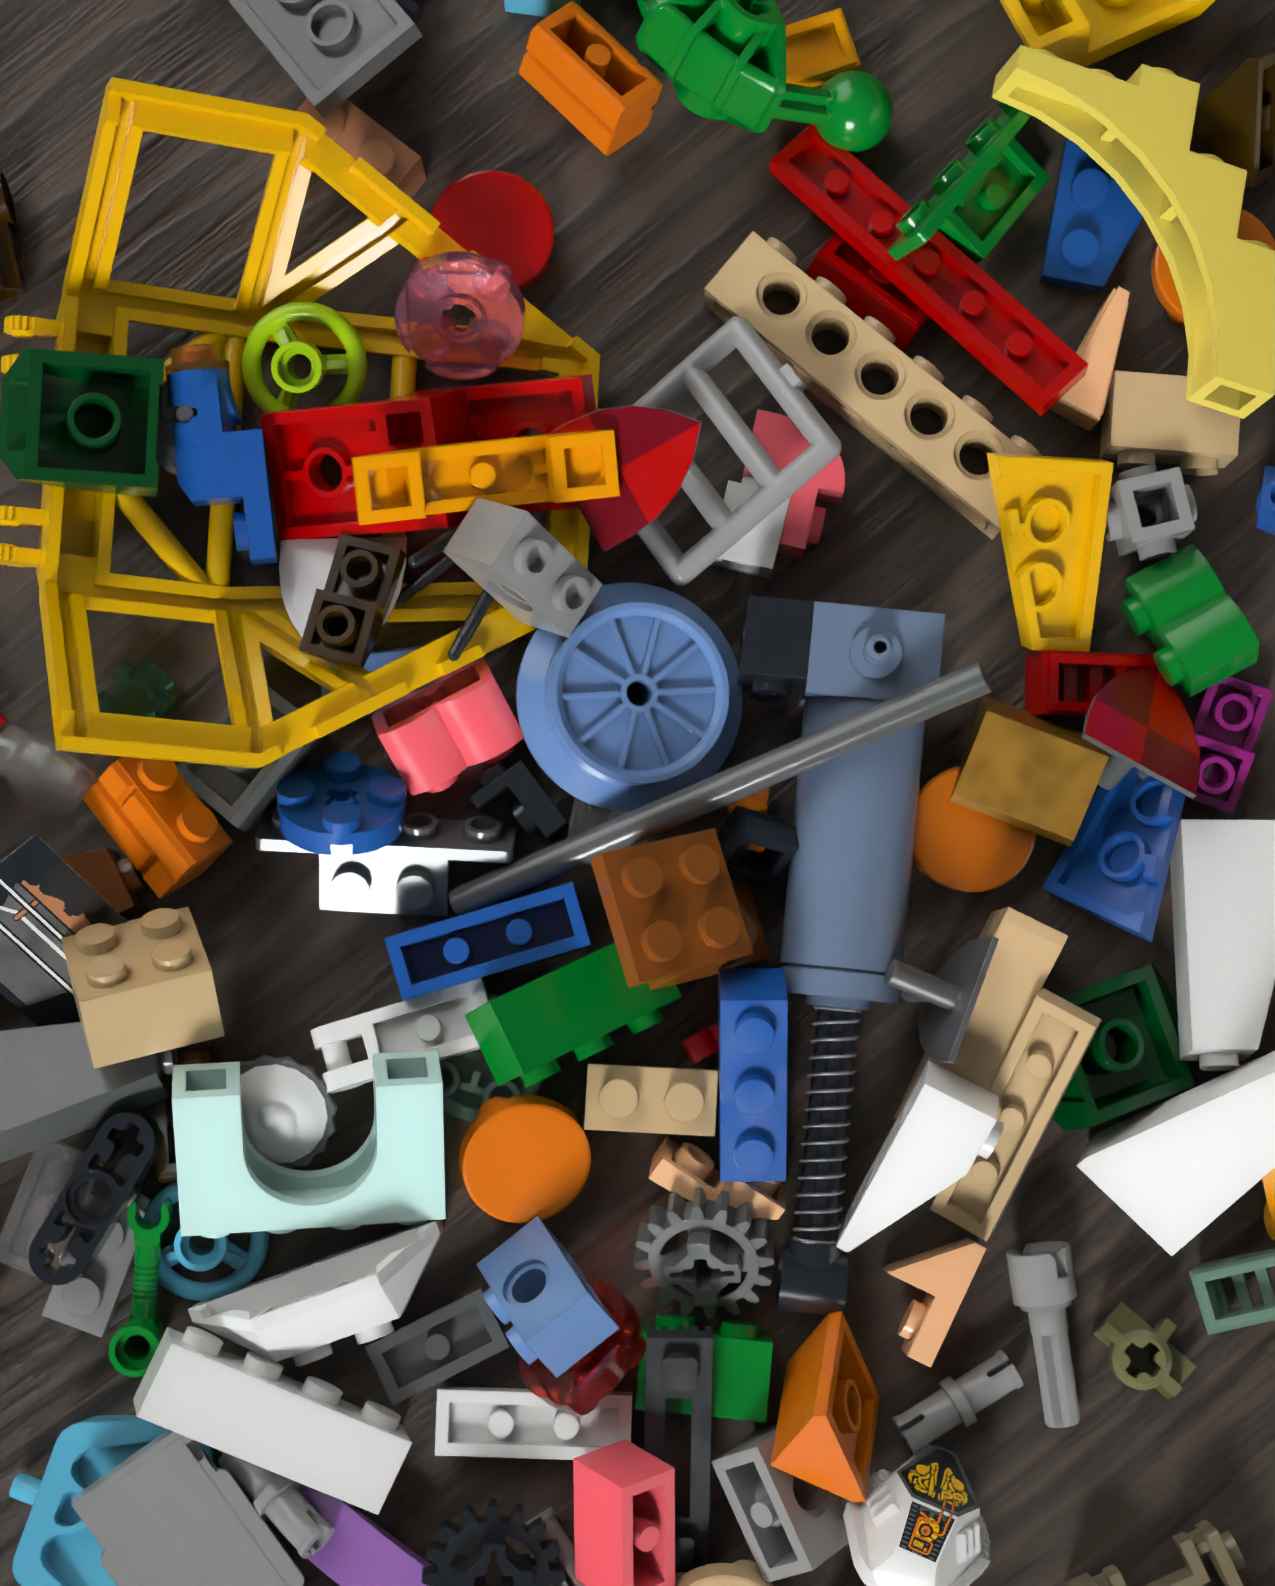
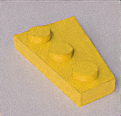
M986 453L1021 646L1037 651L1090 652L1114 463L1100 459Z

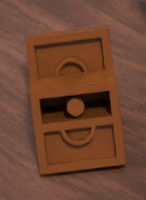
M715 828L604 852L590 860L628 988L648 983L650 991L715 975L718 974V969L743 968L759 964L771 958L747 882L730 878Z

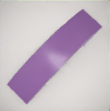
M300 1484L298 1491L326 1522L331 1523L335 1529L333 1536L316 1554H310L307 1559L338 1585L428 1586L422 1584V1568L430 1566V1563L356 1509L354 1505ZM267 1519V1521L289 1542V1540L280 1532V1530L271 1522V1520Z

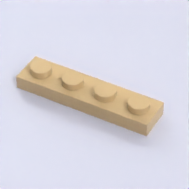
M1045 988L1041 989L1036 995L989 1089L990 1092L999 1096L997 1120L1004 1123V1128L997 1145L987 1159L977 1155L967 1175L938 1193L930 1210L987 1242L994 1232L1102 1019Z

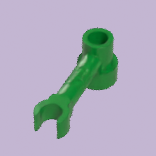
M140 1195L135 1198L127 1211V1222L131 1230L134 1231L133 1241L135 1243V1265L133 1268L135 1271L133 1272L134 1284L132 1285L131 1314L128 1317V1321L120 1326L112 1337L108 1354L113 1367L128 1377H142L145 1375L166 1331L162 1321L157 1318V1289L159 1288L158 1277L160 1273L158 1271L160 1270L159 1264L164 1230L171 1222L174 1214L173 1204L169 1197L162 1204L160 1212L161 1221L157 1223H149L141 1217ZM134 1335L143 1336L150 1345L145 1346L138 1343Z

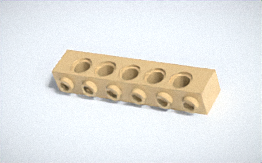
M752 231L704 288L703 305L725 323L736 316L747 319L782 366L788 363L795 369L808 386L806 388L808 391L993 540L1000 532L990 472L983 475L969 473L960 462V452L967 448H978L985 453L1042 456L1040 452L1022 437L1013 435L1009 439L991 424L994 419L992 414L976 399L968 395H964L960 399L942 384L945 380L942 373L928 360L917 355L911 359L894 346L895 336L880 321L871 316H866L864 320L844 305L847 302L845 295L832 282L821 276H818L814 281L796 266L798 263L796 255L785 244L774 237H769L765 241ZM784 291L795 299L797 308L786 315L774 314L766 308L763 298L771 292ZM822 330L835 331L843 338L846 348L838 354H824L816 349L812 342V336ZM871 369L882 370L892 378L894 389L883 395L873 394L863 386L861 375ZM917 409H930L940 417L942 430L933 435L922 434L913 427L910 414Z

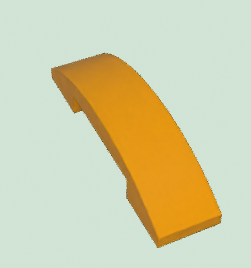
M614 430L501 438L351 457L359 525L426 518V515L468 511L477 498L512 506L548 501L562 503L620 496Z

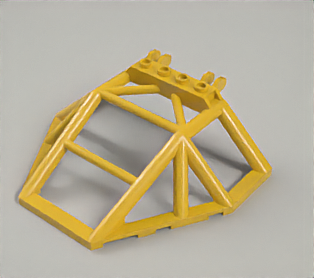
M115 77L109 80L104 93L56 319L21 315L7 316L4 319V333H7V335H12L19 339L54 340L53 350L126 356L129 322L199 332L197 336L164 361L163 383L167 381L169 373L195 370L221 350L220 369H227L230 373L231 389L242 418L244 394L243 351L248 336L257 322L268 312L284 304L316 301L396 245L401 244L498 325L493 328L337 311L356 329L363 342L366 354L392 356L390 398L415 392L418 359L555 375V377L592 374L597 410L600 354L580 337L575 336L572 338L518 294L506 284L508 278L474 250L466 251L438 228L441 223L362 157L359 156L355 159L324 134L327 129L311 115L299 111ZM143 131L274 154L237 299L110 279ZM312 172H315L368 218L286 273ZM311 321L289 323L300 341L309 342L317 348L346 351L334 332L319 323ZM271 336L267 341L270 343H277L273 336ZM20 354L2 356L1 372L6 374ZM241 424L236 425L237 431H241ZM42 485L41 509L0 505L1 527L39 528L38 549L0 543V565L36 567L56 751L260 768L537 629L536 627L519 622L494 599L475 634L457 661L449 660L447 653L461 627L371 672L365 668L330 660L338 667L336 670L324 659L299 651L302 637L291 623L281 596L280 586L230 587L234 535L233 513H235L236 503L210 506L206 573L142 496ZM115 504L179 581L110 573ZM580 509L546 511L545 529L588 569L590 527ZM406 531L381 533L380 537H406ZM402 581L401 589H403L409 583H403ZM477 582L430 583L402 605L395 603L386 622L465 621L481 595L483 588ZM86 610L214 624L231 725L101 713L99 711ZM261 648L331 692L273 721Z

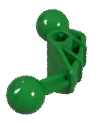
M637 0L644 20L636 35L638 48L673 83L679 100L691 112L701 117L727 121L752 133L765 132L772 118L815 124L818 133L826 142L837 148L848 150L850 153L863 152L873 148L888 133L894 113L891 95L878 78L867 72L852 70L839 73L827 80L821 88L786 83V25L775 0Z

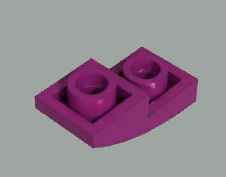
M1230 676L1202 691L1192 719L1200 749L1199 783L1197 795L1193 799L1185 796V798L1232 814L1234 813L1255 757L1252 749L1274 691L1272 689Z

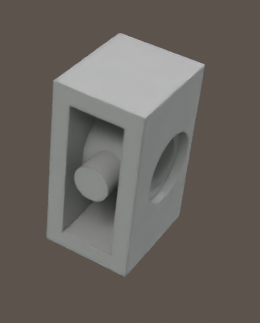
M482 498L476 499L443 550L450 559L519 622L567 638L570 637L603 585L528 511Z
M777 1424L754 1431L711 1460L765 1583L813 1571L849 1543L843 1518L844 1509L838 1495L770 1466Z

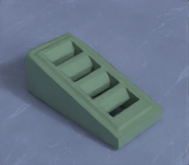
M1275 1249L1200 1263L1189 1271L1208 1335L1275 1320V1290L1268 1270L1269 1267L1275 1266ZM1255 1272L1263 1304L1254 1305L1245 1273ZM1232 1277L1240 1308L1231 1309L1222 1278Z

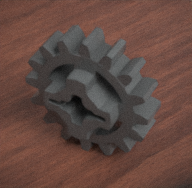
M695 1188L693 1201L687 1202L678 1193H671L667 1210L653 1204L649 1208L647 1222L639 1223L635 1243L636 1250L633 1265L634 1268L643 1270L641 1278L643 1289L659 1286L657 1303L661 1306L675 1299L681 1302V1315L688 1316L694 1306L703 1307L707 1319L715 1318L716 1309L719 1306H725L733 1315L740 1314L742 1298L755 1304L758 1303L761 1297L762 1286H770L772 1283L776 1240L768 1238L770 1223L767 1219L751 1221L753 1204L747 1201L734 1208L729 1205V1192L724 1190L718 1195L716 1201L707 1200L703 1188Z

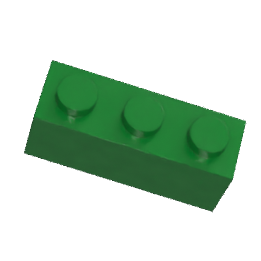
M612 943L501 995L464 1016L497 1085L500 1086L521 1076L525 1087H528L561 1071L556 1058L574 1050L578 1061H581L614 1045L609 1032L623 1025L626 1026L630 1036L665 1020L660 1007L682 996L676 985L650 991L648 983L628 988L616 945Z

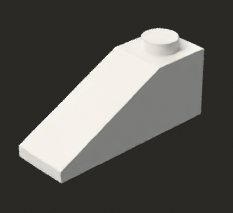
M928 1061L841 1220L842 1226L839 1229L836 1247L848 1253L966 1176L977 1155L987 1159L997 1145L1004 1128V1123L997 1120L999 1096Z

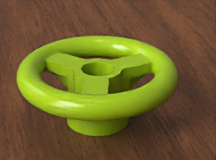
M300 301L279 306L268 312L257 322L249 334L244 347L242 370L247 390L263 413L275 410L296 409L303 393L316 388L321 383L324 375L348 374L341 393L328 405L357 403L367 379V356L358 332L343 315L319 303ZM311 321L327 327L340 339L346 354L322 355L320 350L313 344L300 341L289 323ZM271 336L274 337L280 346L274 353L271 361L272 376L275 382L282 388L278 399L268 390L261 370L262 353ZM299 354L305 355L311 362L312 369L306 378L299 377L293 368L294 360Z

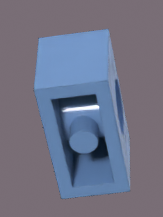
M538 1216L476 1264L490 1288L482 1293L484 1300L503 1324L506 1325L510 1321L513 1324V1327L506 1332V1336L513 1347L529 1365L539 1358L556 1378L619 1329V1326L570 1252Z

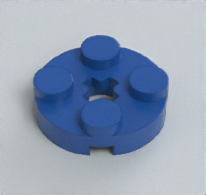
M350 752L331 753L323 759V765L304 769L289 778L281 780L276 787L277 810L282 835L295 846L309 852L331 855V844H352V855L369 853L393 842L402 833L405 825V811L407 808V786L405 782L382 769L361 764L360 757Z

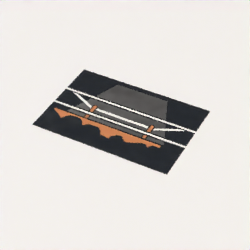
M36 834L0 862V993L38 1027L81 1022L61 938L75 935L82 928L92 924L104 923L114 926L127 923L128 921Z

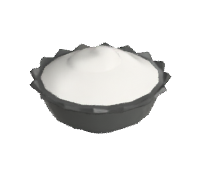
M264 1054L255 1061L240 1062L243 1122L250 1142L261 1155L279 1166L292 1169L294 1166L308 1167L315 1155L326 1152L328 1138L337 1131L334 1115L338 1107L330 1097V1093H327L326 1083L318 1078L311 1066L299 1064L290 1056L275 1058Z

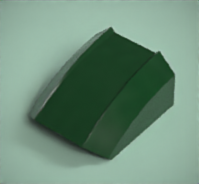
M35 348L23 349L4 375L2 381L0 417L1 460L13 476L21 481L93 492L157 497L164 359Z
M1153 963L1058 995L1102 1019L1052 1116V1119L1065 1132L1093 1127L1197 1084L1194 1062L1180 1061L1178 1014L1167 984Z

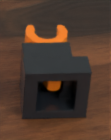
M769 787L726 805L730 815L717 832L730 878L766 888L771 887L799 848L796 828L787 826L785 818L767 814Z

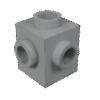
M1153 464L1136 467L1118 475L1119 481L1110 488L1104 535L1108 542L1115 540L1119 556L1138 552L1140 561L1153 560L1177 552L1176 543L1181 542L1195 529L1194 522L1197 520L1195 498L1188 484L1184 485L1180 467L1157 471L1156 465ZM1138 509H1144L1150 513L1152 517L1151 526L1142 528Z

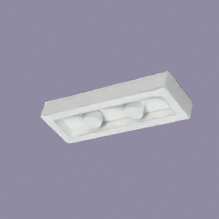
M439 1386L437 1388L435 1456L573 1460V1458L625 1439L631 1442L632 1392Z

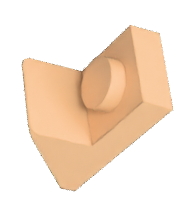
M964 1238L883 1266V1269L888 1274L927 1292L922 1303L915 1299L912 1300L898 1329L897 1334L905 1338L901 1349L906 1356L931 1368L987 1248L969 1238Z

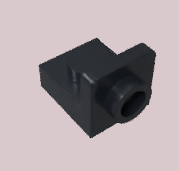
M502 760L474 781L479 791L469 799L480 812L512 791L517 798L507 806L529 836L540 829L545 837L550 840L569 826L521 760L512 767L505 760Z

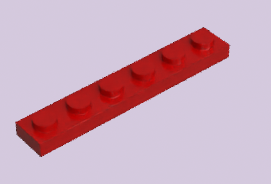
M810 124L770 160L769 173L1040 416L1046 413L1086 375L1089 364L938 230L924 245L896 261L887 251L902 234L896 227L897 223L912 207L848 150L837 148L826 142L817 131L815 124Z

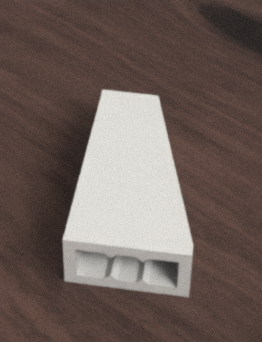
M1181 819L1170 861L1180 1061H1199V1068L1204 1071L1234 1070L1239 1067V1061H1245L1259 1049L1275 983V820Z
M1275 1051L1105 1128L1088 1140L1076 1166L1171 1256L1275 1168Z

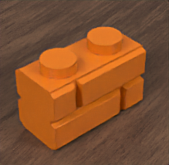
M575 1L569 2L537 23L531 30L526 46L528 51L523 56L519 74L605 156L611 155L641 134L649 125L655 109L653 106L657 103L664 84L645 66H641L638 60Z
M121 757L104 771L98 778L99 781L94 783L82 797L134 867L142 872L144 880L159 899L164 898L201 875L216 860L215 858L220 856L233 842L218 823L213 812L205 806L178 771L173 761Z

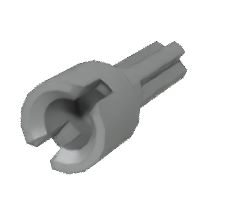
M1063 1241L1026 1243L1022 1251L1023 1255L1019 1254L1015 1249H1008L1006 1251L1012 1300L1015 1306L1028 1313L1045 1423L1050 1428L1071 1427L1077 1425L1080 1420L1066 1307L1070 1306L1072 1300L1078 1296L1071 1247L1068 1242Z

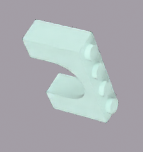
M438 1050L372 1054L374 1121L369 1136L358 1151L348 1159L337 1165L312 1171L294 1170L279 1166L261 1155L250 1142L243 1122L240 1061L173 1065L172 1112L181 1237L200 1235L205 1238H221L230 1233L259 1231L285 1234L296 1229L320 1227L349 1230L365 1224L397 1222L402 1225H418L427 1220L446 1219L443 1082Z

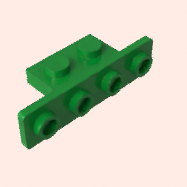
M998 102V106L1003 110L1002 114L996 121L993 118L988 119L970 135L964 143L970 152L963 161L959 158L953 160L931 182V186L936 191L933 197L928 202L925 199L919 201L897 223L896 227L902 234L887 251L896 261L924 245L937 230L975 264L986 258L1050 179V176L1014 138L1032 115L1003 102Z

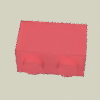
M626 1439L573 1458L575 1579L585 1586H675V1468Z

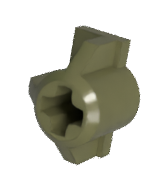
M1122 1301L1118 1303L1093 1332L1099 1340L1109 1347L1108 1363L1114 1376L1131 1388L1138 1390L1155 1388L1169 1400L1171 1396L1175 1397L1183 1388L1181 1385L1196 1368L1190 1360L1167 1341L1177 1328L1172 1321L1163 1317L1153 1329Z

